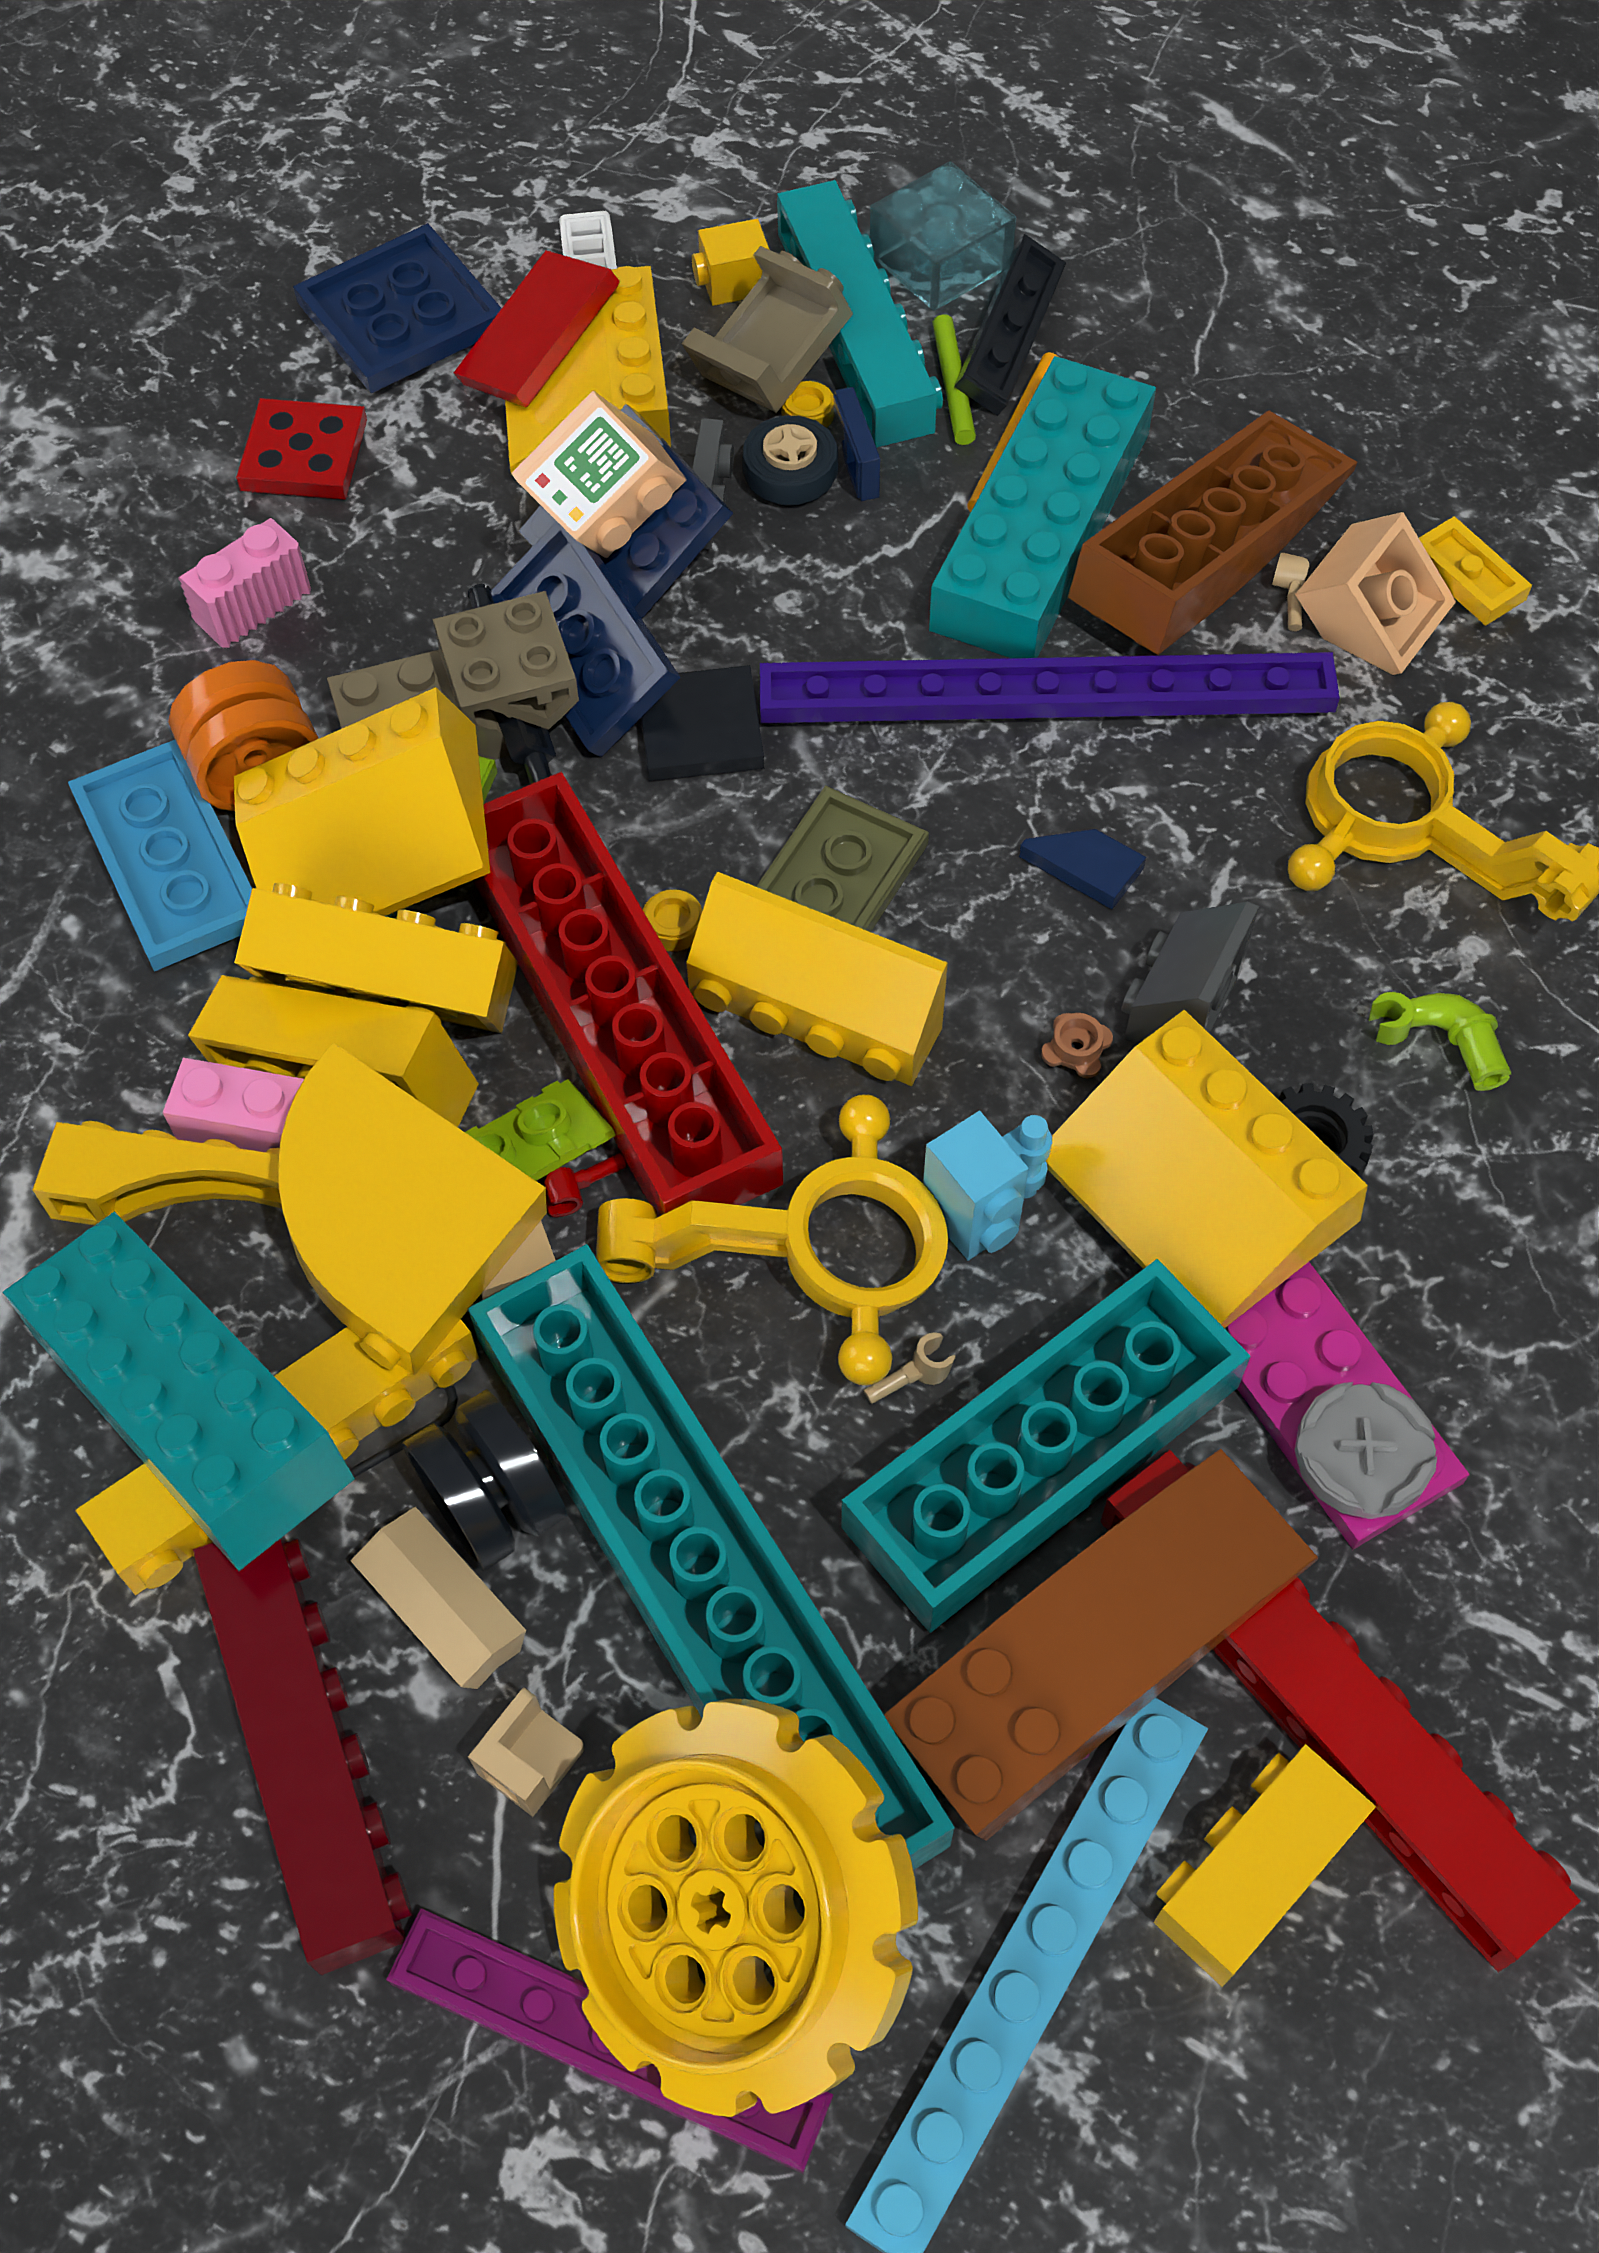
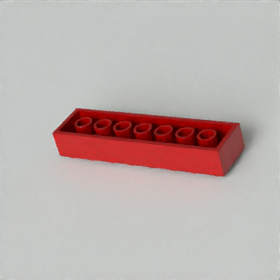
M559 772L485 803L484 814L490 873L472 881L513 956L518 961V965L600 1115L613 1128L615 1133L613 1138L649 1204L656 1208L657 1217L692 1200L741 1205L782 1186L783 1155L780 1144L564 774Z

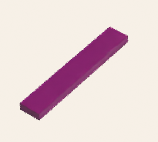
M420 1909L386 1979L391 1985L802 2174L805 2172L833 2100V2094L826 2091L803 2104L773 2114L767 2112L761 2099L758 2097L753 2107L733 2117L712 2115L682 2106L662 2094L660 2089L661 2076L653 2063L636 2071H629L604 2045L582 2010V2002L589 1993L585 1982L424 1909Z

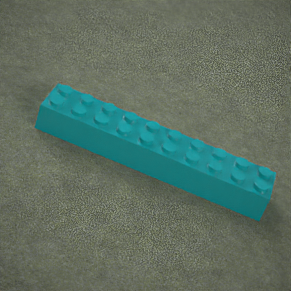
M586 1244L469 1307L470 1317L480 1345L700 1716L703 1718V1710L707 1703L725 1699L762 1701L795 1712L799 1717L798 1730L803 1742L811 1738L833 1735L861 1761L875 1779L884 1794V1801L875 1813L877 1826L886 1835L901 1834L904 1837L913 1870L949 1848L955 1827L589 1246Z

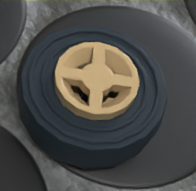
M779 416L772 418L751 430L745 440L742 453L743 475L750 489L761 498L780 505H800L816 500L831 488L838 474V446L830 430L818 421L802 416Z

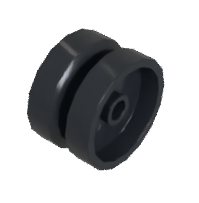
M485 1389L455 1409V1424L468 1452L464 1453L453 1436L444 1427L434 1423L401 1443L411 1465L461 1545L481 1571H486L515 1550V1538L501 1511L502 1507H505L523 1531L534 1536H539L568 1516L565 1505L534 1445L500 1401L488 1389Z

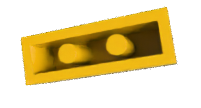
M1306 1744L1290 1762L1278 1753L1251 1784V1787L1261 1796L1249 1810L1242 1815L1232 1806L1206 1835L1204 1840L1214 1850L1195 1870L1184 1860L1156 1893L1166 1905L1153 1923L1221 1987L1237 1972L1376 1807Z

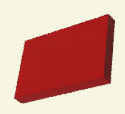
M545 250L453 373L465 386L520 406L528 407L618 287L619 279L609 268Z

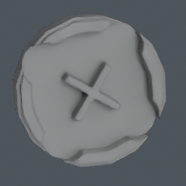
M1353 1382L1337 1384L1314 1399L1298 1426L1295 1455L1301 1476L1320 1500L1343 1514L1367 1519L1396 1515L1419 1499L1436 1471L1437 1456L1435 1458L1436 1448L1433 1442L1436 1437L1431 1421L1413 1399L1390 1385L1372 1382L1370 1386L1363 1384L1352 1385Z

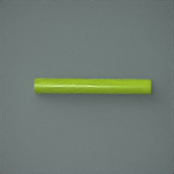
M942 314L934 318L932 325L955 442L959 445H968L975 440L976 433L969 398L954 387L961 372L962 364L953 319L949 315Z

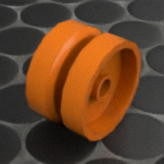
M256 660L228 662L200 674L185 685L172 703L168 721L175 741L187 762L201 797L216 808L234 812L235 775L318 739L308 715L302 710L299 697L289 677L275 665Z

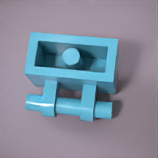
M979 1110L926 1144L923 1184L932 1193L942 1210L949 1239L967 1261L985 1249L989 1253H993L1006 1246L1019 1231L1024 1198L1033 1197L1037 1190L1044 1185L1048 1170L1046 1160L1051 1152L1052 1135L1046 1120L1041 1116L1030 1115L1026 1117L1020 1126L1002 1137Z

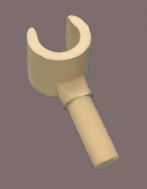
M1281 553L1272 585L1289 589L1287 595L1288 629L1290 631H1299L1302 629V605L1295 594L1305 583L1309 561L1304 557Z
M929 1333L923 1336L918 1342L910 1362L901 1366L899 1370L883 1378L878 1383L863 1390L869 1402L873 1404L901 1387L912 1384L917 1380L929 1385L939 1384L944 1381L951 1370L956 1356L952 1355L942 1362H933L926 1357V1355L932 1354L939 1348L943 1336L940 1333Z

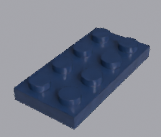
M557 521L491 590L494 603L546 591L577 683L579 701L565 716L589 752L602 757L681 678L599 555L576 541Z

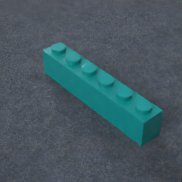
M836 180L777 193L778 236L785 251L792 254L802 265L815 271H818L819 268L828 270L840 280L844 287L842 294L853 315L830 343L829 348L847 388L854 387L876 448L935 433L936 410L941 409L943 406L939 381L935 376L929 377L925 369L922 346L918 339L912 340L908 333L907 318L903 306L900 303L894 304L892 300L888 275L884 268L878 269L874 262L871 239L867 233L861 234L858 228L857 214L852 200L844 199Z

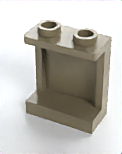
M760 246L753 256L762 270V276L716 336L713 337L694 327L681 344L703 377L777 413L853 313L842 294L844 287L834 274L823 268H819L818 271L802 265L796 257L786 251H781L780 254H777Z

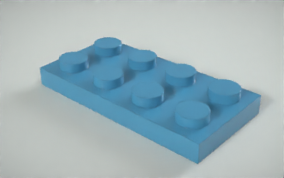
M175 740L68 782L154 971L241 936L252 887L211 804L201 797L187 762L183 758Z

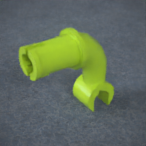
M1386 992L1379 995L1373 1001L1368 1021L1381 1017H1389L1395 1020L1380 1023L1376 1042L1396 1045L1408 1037L1410 1028L1428 1025L1437 1026L1448 1032L1447 1035L1450 1043L1458 1045L1476 1090H1491L1505 1084L1510 1079L1511 1070L1495 1035V1030L1498 1027L1497 1020L1492 1014H1486L1477 1004L1460 995L1434 993L1409 999L1401 993Z

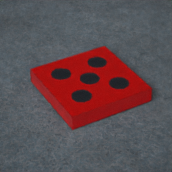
M260 398L236 476L240 491L346 500L367 423L365 407Z

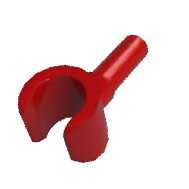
M619 1153L589 1168L576 1172L571 1168L559 1167L549 1173L544 1183L546 1187V1206L549 1214L552 1217H564L578 1211L583 1205L579 1189L589 1187L590 1184L626 1168L624 1157Z

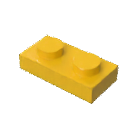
M1455 516L1419 537L1453 597L1485 626L1527 600L1532 584Z

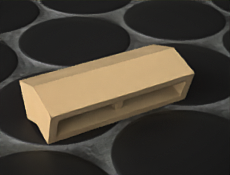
M416 1507L381 1528L350 1560L460 1687L478 1689L499 1666L521 1651L526 1629Z

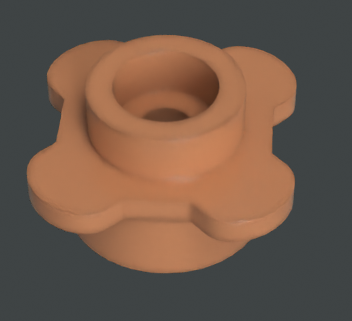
M1064 1013L1057 1016L1053 1023V1038L1051 1042L1044 1044L1042 1047V1059L1049 1066L1063 1065L1074 1069L1082 1078L1096 1076L1101 1070L1099 1058L1102 1051L1112 1044V1032L1105 1025H1101L1094 1017L1084 1013ZM1080 1043L1083 1047L1081 1049H1074L1071 1044Z

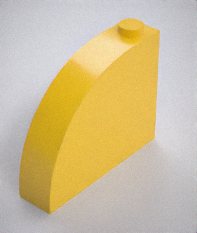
M334 1042L313 1065L296 1092L286 1117L280 1141L278 1183L283 1214L298 1261L309 1283L323 1303L344 1325L363 1339L360 1342V1346L373 1360L388 1369H393L398 1364L415 1376L468 1311V1308L472 1306L547 1214L546 1187Z

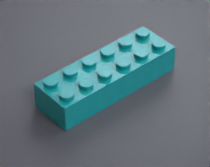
M1054 356L932 584L929 631L1009 658H1038L1068 597L1082 545L1101 531L1149 435L1156 393L1155 386Z
M115 1211L3 1291V1294L38 1343L238 1571L355 1480L327 1430Z
M1156 1259L842 1499L841 1528L927 1631L931 1633L1234 1392L1240 1385L1251 1356L1178 1279Z

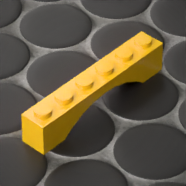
M85 1121L81 1125L56 1122L32 1190L51 1219L96 1225L114 1211L126 1222L143 1213L177 1203L210 1199L252 1201L282 1209L278 1183L280 1148H270L266 1152L240 1149L236 1145L220 1139H208L204 1143L178 1140L176 1137L158 1130H146L142 1134L117 1131L111 1126L97 1121Z

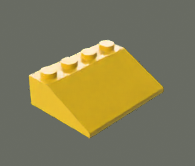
M622 266L611 269L620 281L618 287L529 406L523 407L505 400L511 473L592 391H595L620 410L625 404L629 405L671 447L669 412L651 266Z
M437 687L234 776L236 827L256 889L272 892L274 883L289 884L311 891V899L325 904L335 905L337 896L349 897L374 905L373 912L386 916L490 873L476 725Z
M1185 1010L1136 1045L1052 1135L1051 1152L1046 1160L1047 1169L1143 1269L1158 1259L1224 1329L1360 1222L1368 1187L1349 1166Z

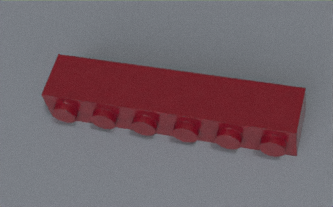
M283 1536L240 1571L235 1568L214 1542L193 1549L307 1963L320 1975H324L403 1944L406 1936L401 1919L412 1916L411 1905L399 1872L388 1876L379 1848L391 1844L390 1835L379 1803L376 1801L366 1805L359 1779L370 1775V1769L358 1734L354 1733L346 1736L339 1711L350 1708L349 1698L337 1666L326 1670L319 1646L330 1642V1635L318 1602L307 1605L300 1582L310 1579L311 1572L300 1540L297 1538L287 1541L285 1536Z

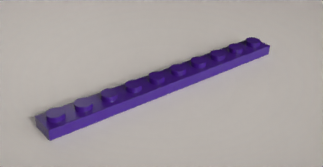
M1333 652L760 663L761 723L1336 712L1340 699Z

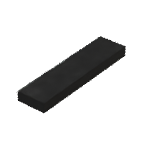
M1026 234L1021 237L1013 249L954 385L955 388L997 416L1004 410L1010 400L1066 265L1064 260Z

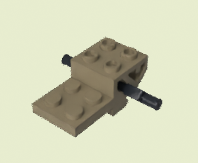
M485 584L474 585L467 593L473 609L433 619L439 650L328 677L327 680L341 729L437 687L476 725L479 756L493 760L510 756L512 761L525 766L530 784L552 776L548 763L556 756L548 730L579 701L576 677L546 591L494 603L492 591L488 585L486 588Z

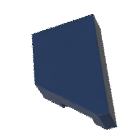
M854 387L835 390V395H833L834 405L845 432L844 440L841 441L844 462L856 495L861 501L879 498L880 457Z
M1097 829L1028 838L1021 844L1019 854L1020 858L1110 909L1116 906L1144 870L1146 861L1145 856Z

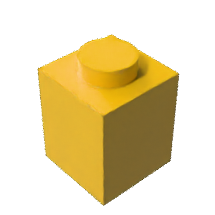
M758 218L698 230L699 253L692 254V267L697 286H706L712 306L744 300L762 276V270L753 255L760 246L769 249Z

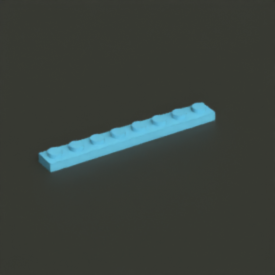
M1154 1698L1127 1721L846 2222L845 2227L882 2253H923L1203 1740L1208 1730L1207 1727L1163 1701Z

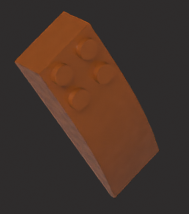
M1268 410L1085 541L1081 548L1068 598L1088 610L1095 617L1104 620L1129 636L1137 644L1159 655L1222 606L1265 567L1354 472L1357 462Z
M1219 1449L1056 1571L887 1711L884 1716L895 1733L973 1833L987 1841L1318 1560V1556L1226 1453Z

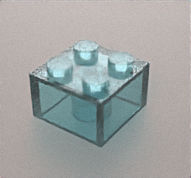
M951 161L870 205V239L873 246L874 259L933 311L1003 272L1014 249L1016 216Z

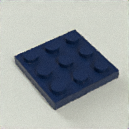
M429 223L293 286L298 304L370 393H374L475 344L502 309Z
M625 404L621 411L654 434L687 479L672 494L671 499L666 505L656 510L632 533L629 541L624 546L615 550L607 559L599 555L642 619L733 515V512L636 410ZM540 505L519 532L533 546L556 520Z

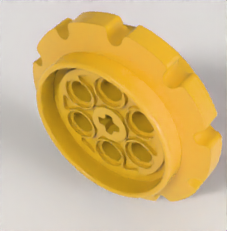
M725 1699L707 1703L703 1710V1718H701L694 1706L689 1705L668 1709L641 1721L621 1735L612 1745L615 1769L587 1774L570 1805L562 1828L559 1846L563 1852L568 1854L572 1861L571 1878L558 1882L554 1886L555 1925L563 1963L567 1970L578 1969L582 1973L589 1989L588 1996L582 2002V2010L601 2041L629 2071H636L653 2063L660 2073V2089L666 2098L699 2112L733 2117L753 2107L758 2097L769 2113L774 2114L789 2110L825 2093L853 2074L855 2063L851 2056L850 2047L857 2051H862L881 2042L892 2027L901 2009L909 1987L913 1966L910 1960L902 1956L898 1951L896 1936L897 1932L912 1927L918 1922L915 1876L906 1841L901 1834L886 1835L878 1828L875 1813L884 1801V1794L869 1771L833 1735L811 1738L803 1742L798 1730L799 1717L795 1712L770 1703L748 1699ZM756 1820L764 1831V1848L759 1844L755 1836L754 1825ZM689 1822L693 1825L696 1833V1847L691 1842L689 1836ZM794 1889L803 1899L805 1908L804 1918L795 1909L793 1901ZM660 1893H662L666 1900L667 1915L661 1905ZM764 1961L772 1970L774 1988L766 1979ZM697 1962L704 1971L705 1985L698 1975Z

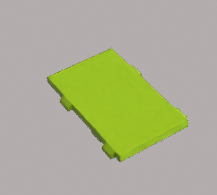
M569 1079L561 1083L558 1080L541 1089L542 1094L535 1098L531 1096L517 1104V1108L479 1129L475 1126L465 1133L537 1181L615 1136L613 1128Z

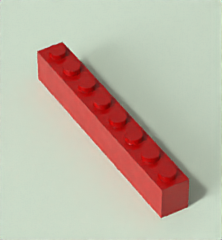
M1171 1450L1167 1451L1107 1499L1100 1522L1109 1531L1196 1466L1189 1462L1183 1464ZM1297 1577L1214 1647L1213 1650L1300 1749L1306 1744L1376 1806L1364 1820L1366 1824L1499 1973L1518 1960L1581 1902L1569 1888L1571 1886L1569 1875L1555 1858L1543 1850L1535 1851L1515 1829L1517 1825L1516 1819L1507 1805L1495 1794L1489 1791L1482 1792L1462 1771L1463 1762L1454 1747L1439 1734H1429L1411 1715L1410 1703L1401 1689L1384 1676L1378 1678L1359 1658L1360 1650L1353 1637L1340 1624L1334 1621L1328 1623L1308 1602L1310 1600L1308 1590Z

